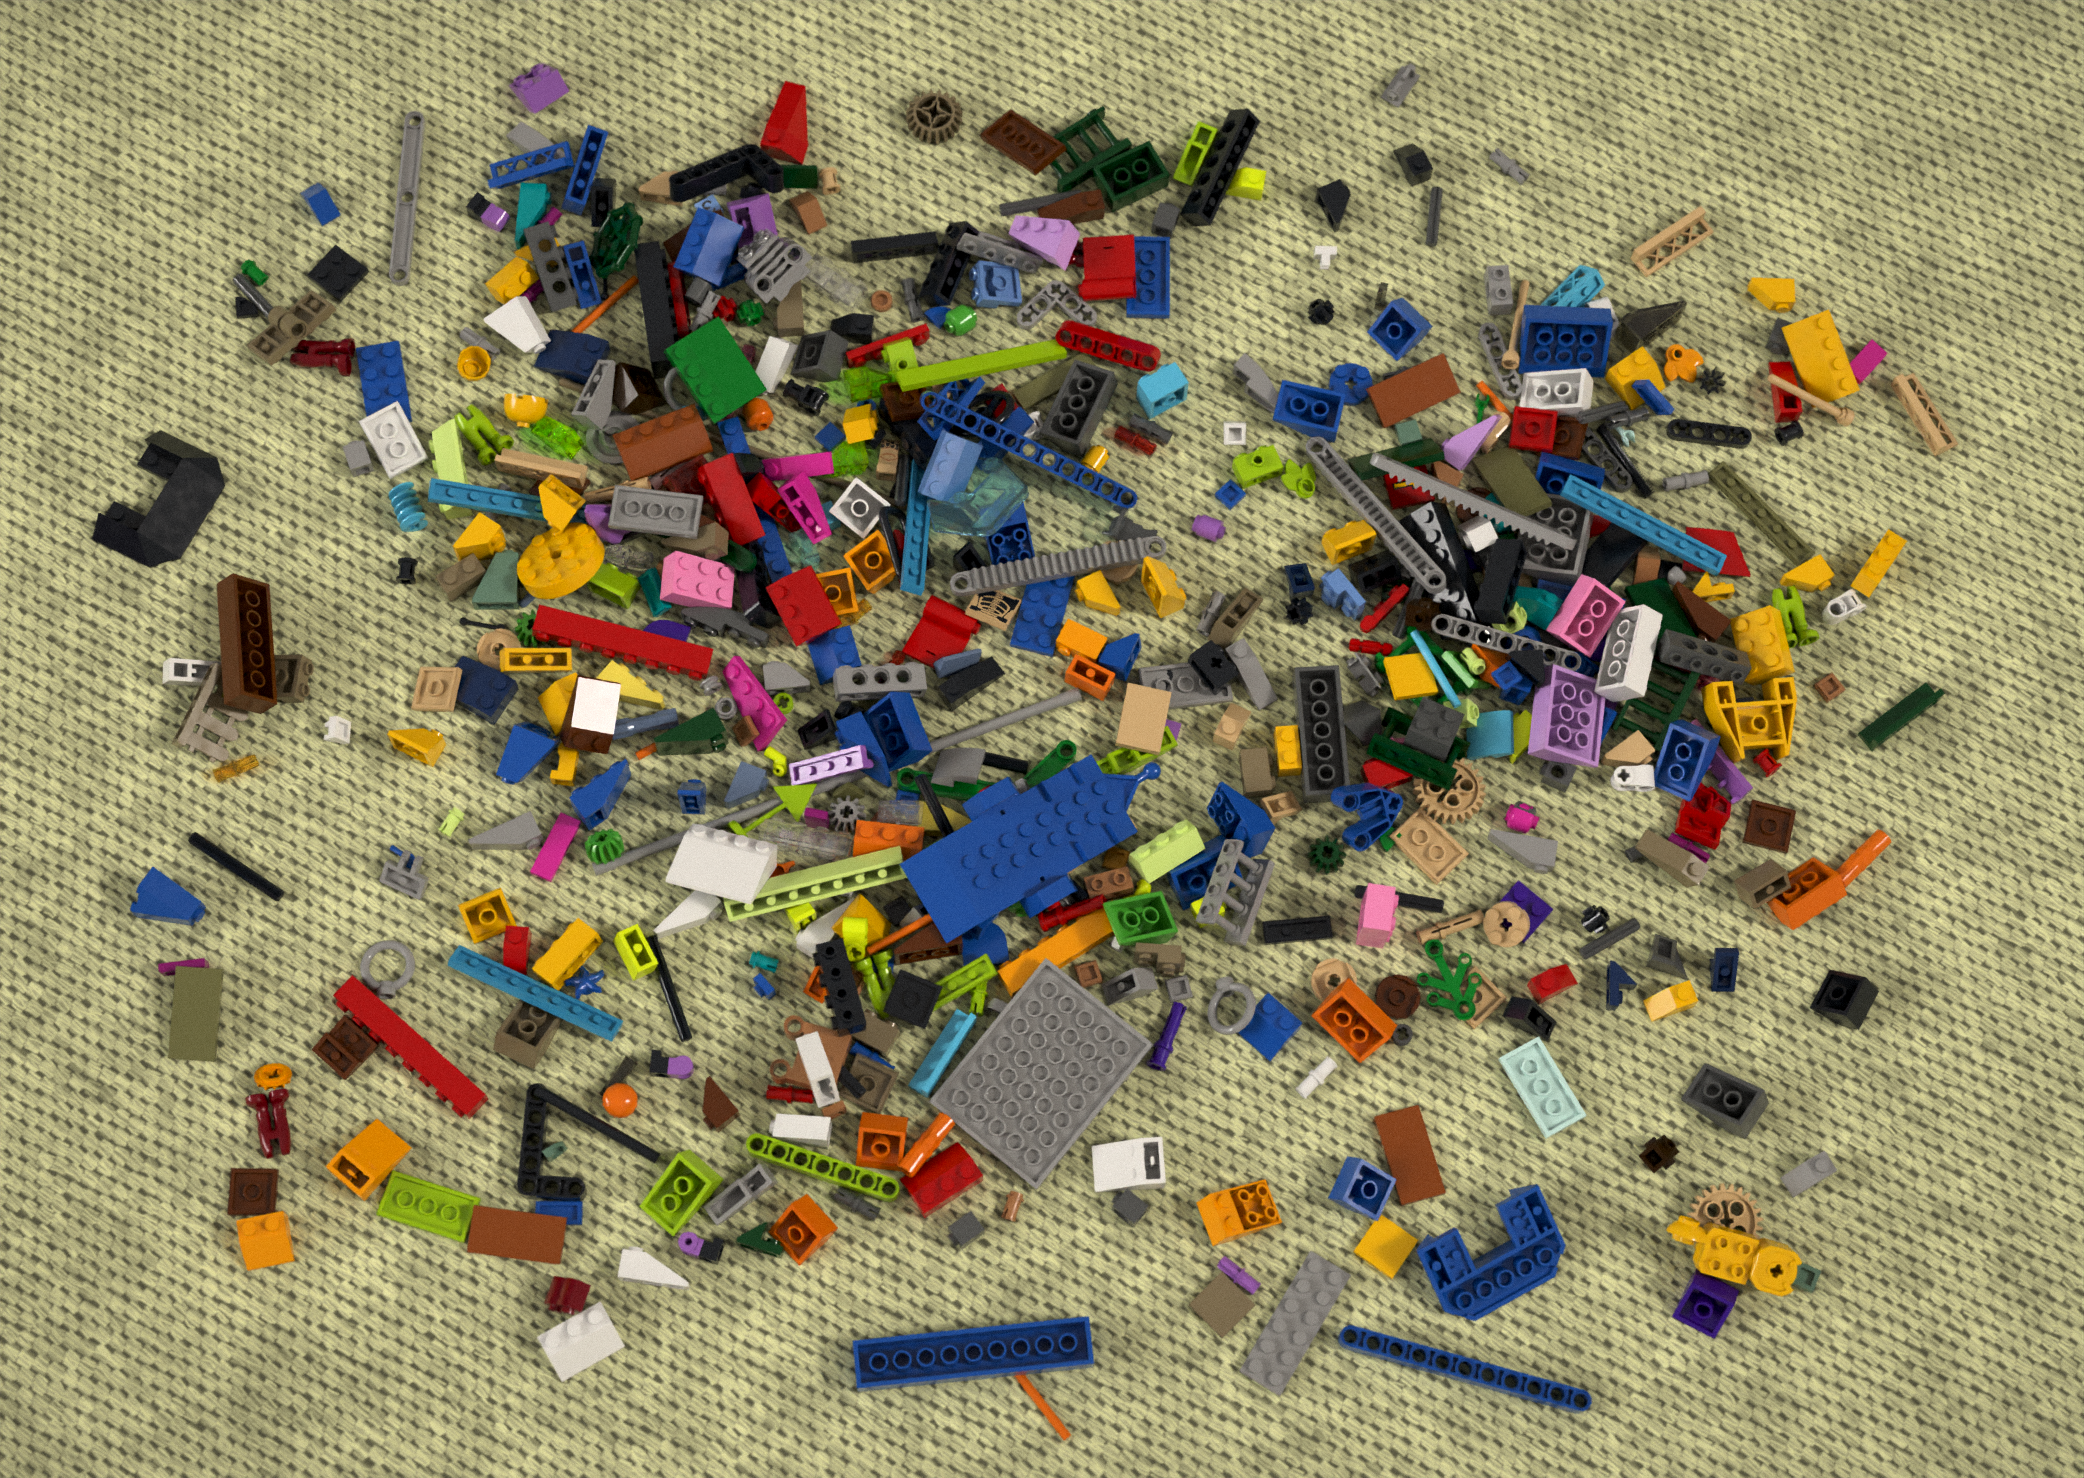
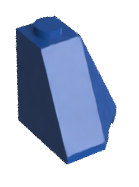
M528 721L514 724L496 775L502 777V781L514 785L515 783L522 782L560 744L561 739L557 736L551 738L549 730Z
M154 867L150 869L138 885L136 891L138 893V901L132 902L130 911L138 918L193 926L195 922H199L203 918L206 908L199 899Z

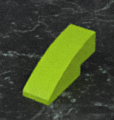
M1200 121L1197 122L1173 179L1193 186L1219 131L1217 128Z

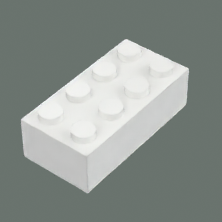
M1644 604L1620 610L1608 630L1594 690L1595 693L1612 702L1645 696L1661 627L1662 614Z

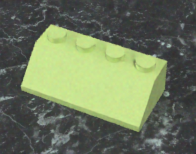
M451 419L432 431L433 440H429L431 453H435L436 460H432L434 473H438L440 480L468 484L461 436L455 419ZM439 504L440 513H445L447 520L473 515L472 509Z

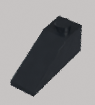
M990 657L955 674L938 686V695L952 712L1005 675V672L994 658Z

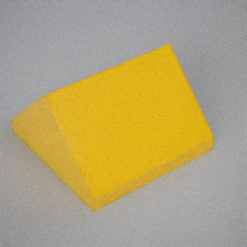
M501 887L458 905L474 944L505 932L506 925L517 926Z
M858 894L831 927L844 940L842 933L844 917L867 918L868 947L889 936L891 923L863 895ZM867 947L865 948V956H864V957H866V956L869 955V953H868V951H867Z

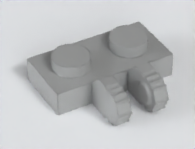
M404 850L399 863L390 859L385 862L379 882L420 900L424 896L429 877L418 873L422 866L423 857L417 855L411 869L405 866L409 861L411 852Z

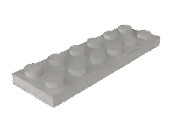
M1310 1251L1239 1372L1280 1397L1351 1275Z

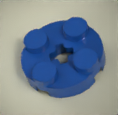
M1353 363L1338 365L1329 380V390L1346 394L1344 405L1355 406L1369 397L1366 388L1373 386L1369 370L1364 366ZM1352 380L1356 385L1353 386V389H1349L1345 382Z

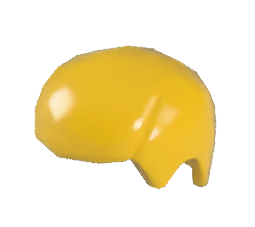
M469 346L460 352L457 361L458 373L468 381H479L488 374L491 358L483 348Z

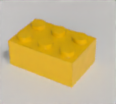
M1769 605L1730 619L1736 649L1747 652L1752 667L1744 680L1745 682L1755 686L1773 678H1780L1795 673L1780 610Z

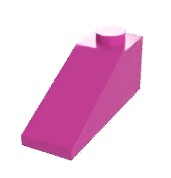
M831 451L777 456L762 460L765 468L764 476L770 481L787 480L802 471L805 472L807 477L834 473Z
M804 471L788 479L777 489L813 545L832 534L816 489Z

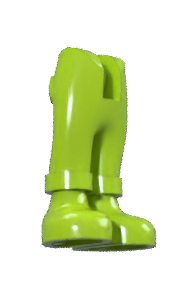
M470 404L466 408L472 417L467 421L460 412L454 418L460 431L479 452L477 460L481 465H490L494 462L497 453L488 446V443L481 437L478 431H481L487 437V440L493 444L499 455H501L503 448L511 449L514 440L510 435L500 437L499 432L495 430L485 414Z
M1795 585L1787 587V600L1784 599L1781 588L1773 589V607L1781 612L1789 648H1794L1797 643L1800 647L1816 642L1819 639V634L1816 630L1807 629L1808 625L1805 620L1803 603ZM1789 613H1790L1791 616H1792V619H1793V622H1794V628H1795V631H1796V633H1797V636H1796V634L1793 633V631H1792V630H1793V627H1792V624H1791V622H1790Z
M891 948L871 955L878 969L884 989H881L876 973L873 971L870 956L864 957L859 962L852 963L853 969L860 971L864 975L863 980L866 983L871 1002L882 1019L889 1017L888 1014L882 1011L885 1006L884 1001H887L895 982L891 967H888V961L893 957Z

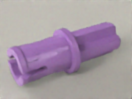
M1226 1256L1222 1257L1217 1264V1268L1233 1279L1234 1284L1237 1282L1250 1292L1251 1295L1261 1285L1260 1282L1244 1271L1245 1268L1241 1269Z

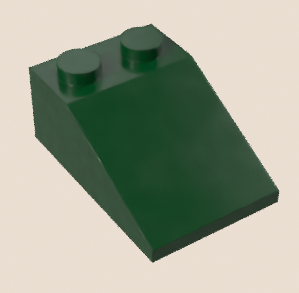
M714 707L653 738L659 756L719 753L729 744L726 729Z

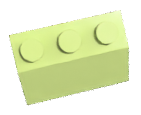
M1185 819L1175 824L1168 831L1157 835L1155 839L1147 844L1139 846L1134 852L1129 854L1128 864L1149 884L1206 848L1197 828Z

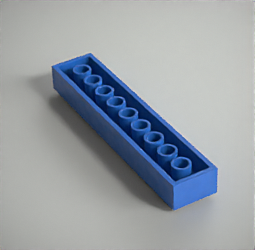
M1089 1316L853 1341L858 1392L1094 1367Z

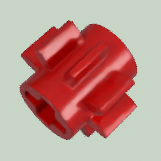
M720 296L721 298L712 312L713 318L715 319L719 316L720 319L724 318L726 322H729L736 316L737 305L732 297L727 300L725 296Z

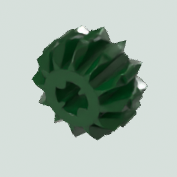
M1325 836L1324 842L1317 838L1316 844L1310 845L1309 849L1311 852H1308L1307 857L1312 859L1310 866L1318 865L1317 873L1323 868L1325 875H1328L1330 869L1336 873L1338 866L1343 867L1344 861L1342 859L1346 858V853L1342 852L1344 849L1343 844L1336 845L1337 838H1334L1332 842L1329 841V836ZM1326 852L1328 854L1329 852L1331 857L1327 859V856L1324 858L1323 853Z

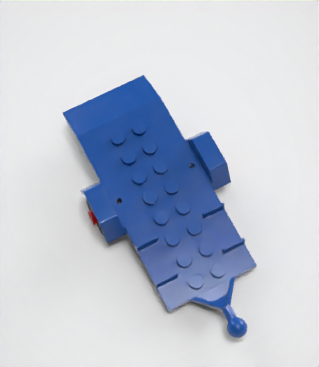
M1091 754L1022 794L1019 793L1012 779L1006 777L992 786L988 785L978 791V794L962 804L972 821L971 823L902 862L900 866L946 943L1020 901L1029 918L1046 909L1051 911L1061 905L1059 901L1078 891L1068 872L1138 832L1126 812L1139 783L1146 779H1157L1161 774V768L1157 763L1149 762L1144 766L1143 771L1137 775L1103 774Z

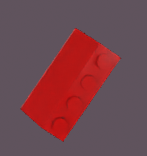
M730 453L698 468V479L706 489L708 504L712 505L714 509L715 522L719 523L721 527L729 532L728 540L744 546L749 542L757 541L764 537L765 532L734 454Z

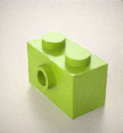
M909 337L883 344L884 350L881 353L884 363L889 364L890 371H887L890 383L898 382L896 379L897 371L919 367L912 341Z
M1266 445L1260 446L1249 454L1241 453L1233 459L1232 469L1241 489L1281 476L1284 468L1274 445L1268 447Z

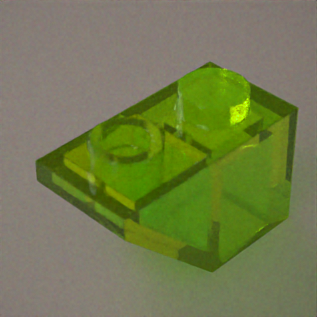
M866 366L843 370L844 387L851 403L882 397L880 391L881 384L892 383L891 374Z
M546 415L531 429V433L554 452L570 460L574 458L584 445V442L573 428Z
M843 441L832 455L834 473L823 476L836 478L842 474L860 475L865 472L869 464L865 442L859 441L848 444L847 441Z

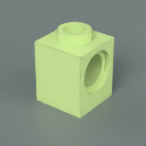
M1515 601L1512 603L1509 617H1512L1515 621L1507 620L1506 624H1492L1494 629L1513 634L1524 629L1527 621L1526 611Z
M1461 699V705L1455 709L1450 701L1443 702L1444 706L1465 714L1459 729L1477 727L1479 709L1472 701Z

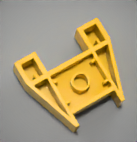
M1794 677L1773 678L1762 684L1764 701L1736 703L1733 681L1712 682L1701 688L1704 711L1715 733L1721 736L1719 742L1733 764L1745 759L1744 750L1772 748L1775 761L1789 756L1797 703Z

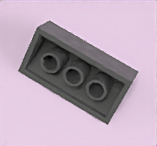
M1074 360L1039 433L1061 450L1083 457L1118 385L1114 372Z

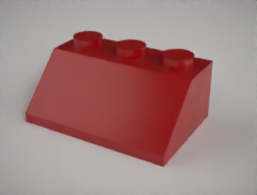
M811 565L789 574L766 587L796 647L807 645L827 631L833 630L842 624Z
M956 1142L925 1162L913 1178L905 1175L899 1180L923 1217L926 1218L982 1182L983 1174L959 1142Z

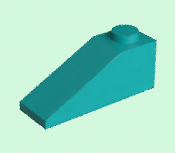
M524 182L520 184L514 240L517 249L523 248L527 242L523 229L537 225V221L542 220L546 214L547 205H551L552 193L548 192L546 184Z
M1517 586L1513 602L1517 601L1518 605L1524 608L1527 620L1545 631L1564 602L1555 594L1549 593L1544 589Z

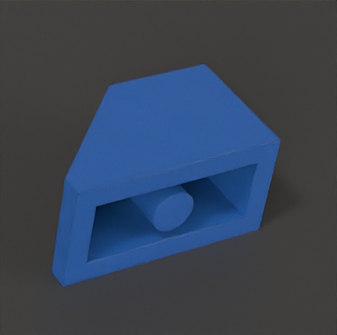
M1134 633L1107 644L1104 652H1101L1098 656L1097 665L1115 673V679L1126 681L1142 648L1140 634Z

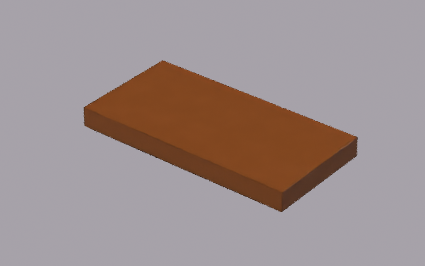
M1444 353L1366 388L1383 428L1389 427L1461 393Z
M1419 1105L1374 1116L1391 1176L1397 1179L1394 1186L1400 1206L1445 1195L1446 1191Z
M474 1205L467 1252L560 1265L568 1217Z

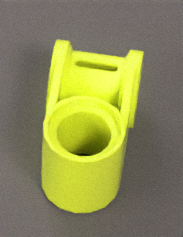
M844 917L842 933L847 956L850 961L859 962L865 956V948L868 943V919Z

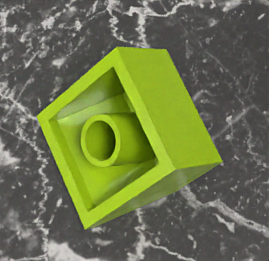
M602 563L595 575L586 583L589 591L626 609H629L641 588L635 575L629 572L623 574L611 563H606V565Z

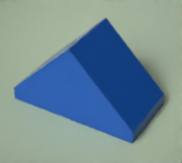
M319 182L300 193L322 226L341 216L326 188Z

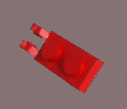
M1404 583L1400 587L1396 585L1388 593L1390 597L1386 602L1380 601L1373 609L1375 613L1373 615H1366L1361 620L1360 630L1366 634L1374 630L1408 595L1409 588Z

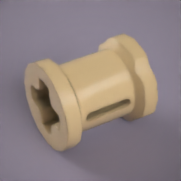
M834 167L823 168L818 172L823 183L822 192L825 195L835 194L841 190L836 178L838 172Z

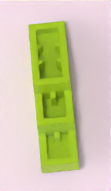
M1165 726L1159 755L1120 748L1107 754L1106 758L1096 761L1103 774L1124 775L1177 747L1178 744L1169 727Z

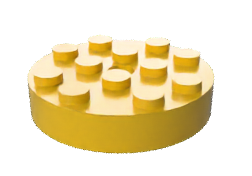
M569 523L562 531L552 527L545 533L535 536L531 544L525 549L517 563L518 578L533 597L555 599L565 596L579 589L595 575L604 559V545L594 529L587 524Z

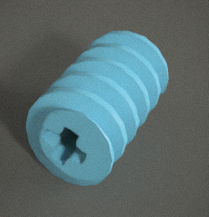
M412 482L401 483L391 489L388 494L395 515H397L398 523H400V528L404 532L419 531L428 525V521L423 520L426 517L425 513L420 512L423 509L422 505H417L420 500L418 497H414L417 492L412 489L414 487Z

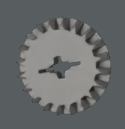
M611 411L602 430L587 429L586 443L590 453L603 463H610L611 465L615 463L622 464L623 462L615 442L611 443V438L608 436H613L616 433L640 424L627 413Z

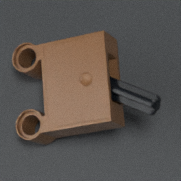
M795 1015L789 1016L785 1020V1035L792 1041H796V1038L805 1034L818 1031L837 1087L840 1082L856 1099L861 1098L866 1093L864 1086L844 1067L851 1046L852 1035L839 1037L836 1030L833 1031V1029L805 1022L801 1017ZM792 1024L801 1026L800 1030L795 1033L790 1032L788 1028ZM799 1050L793 1068H790L789 1063L784 1059H777L771 1063L770 1074L775 1083H789L812 1090ZM778 1067H784L787 1070L783 1076H777L774 1072Z

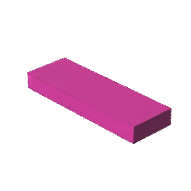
M560 812L530 870L531 874L552 882L582 824L580 820Z

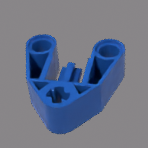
M1371 783L1340 786L1335 788L1331 794V801L1335 806L1347 812L1358 809L1357 814L1361 820L1344 830L1342 840L1346 845L1360 852L1365 851L1391 828L1403 806V799L1399 794Z

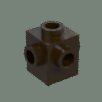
M1414 598L1407 603L1405 625L1416 627L1419 631L1431 630L1432 619L1441 614V611H1439L1440 603L1432 602L1430 598ZM1441 618L1437 619L1435 625L1439 624Z
M1662 1135L1658 1139L1655 1137L1651 1138L1644 1145L1647 1149L1639 1157L1653 1173H1656L1662 1167L1667 1170L1676 1162L1674 1157L1680 1151L1671 1139Z

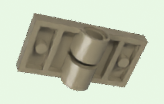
M311 290L288 310L283 306L272 308L268 315L271 325L246 346L252 353L272 366L279 362L288 351L295 348L302 339L311 334L323 321L329 319L336 309L332 303Z

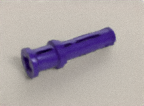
M1173 1002L1159 1040L1154 1042L1152 1056L1146 1062L1149 1067L1158 1071L1166 1070V1061L1169 1054L1173 1052V1040L1187 1009L1184 1004Z

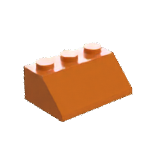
M857 820L853 857L900 846L904 861L922 851L925 827Z
M1813 857L1788 873L1791 888L1766 903L1781 923L1795 930L1832 904L1837 903L1847 893L1841 875Z
M1349 978L1336 987L1311 1015L1359 1063L1387 1042L1397 1027V1024Z

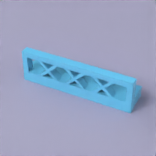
M1579 265L1541 306H1551V304L1557 302L1553 306L1585 307V304L1605 286V283L1597 269Z
M956 1009L908 1084L909 1088L927 1099L929 1098L976 1024V1015L970 1013L968 1016L959 1009Z

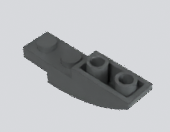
M718 607L684 608L681 611L682 620H684L683 622L687 626L704 629L703 632L711 637L717 635L722 638L725 631H728L727 633L733 638L739 639V637L747 640L748 644L759 648V646L766 648L769 643V635L752 627L754 625L753 622L749 621L743 613Z

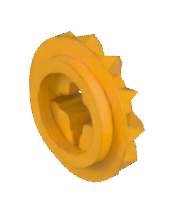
M267 1064L257 1069L254 1074V1082H256L257 1087H263L265 1091L270 1088L274 1090L278 1087L284 1088L285 1084L291 1082L292 1072L284 1064Z

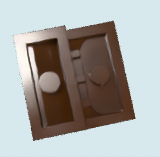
M344 1015L330 1032H326L312 1048V1051L346 1080L373 1054L380 1044L371 1038L348 1015Z

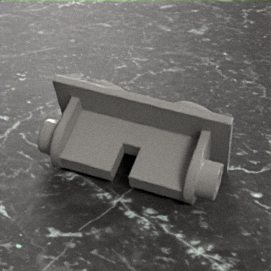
M1413 64L1405 65V67L1402 66L1381 98L1399 108L1420 77V75L1415 73L1416 67Z
M1355 652L1354 654L1357 658L1354 659L1352 657L1347 660V668L1356 679L1364 675L1365 678L1359 684L1367 695L1375 697L1379 693V688L1386 690V687L1383 685L1385 682L1384 678L1378 671L1375 673L1370 667L1372 662L1367 655Z

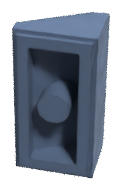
M978 648L942 657L935 661L933 664L937 677L943 678L955 675L979 663L982 653L981 649Z

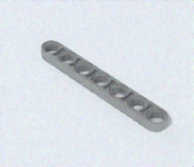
M1446 614L1437 615L1431 621L1432 630L1439 635L1509 654L1511 651H1520L1524 643H1530L1534 650H1543V653L1546 649L1554 651L1555 658L1552 662L1544 660V665L1546 666L1554 664L1576 671L1581 665L1580 656L1570 650ZM1439 618H1444L1448 622V627L1444 631L1436 628L1435 624ZM1460 624H1465L1469 627V634L1466 637H1461L1457 633V628ZM1483 630L1488 631L1491 635L1488 643H1482L1478 638L1479 633ZM1509 637L1512 640L1511 648L1503 649L1500 646L1501 638ZM1568 655L1576 658L1577 662L1573 668H1568L1564 663Z

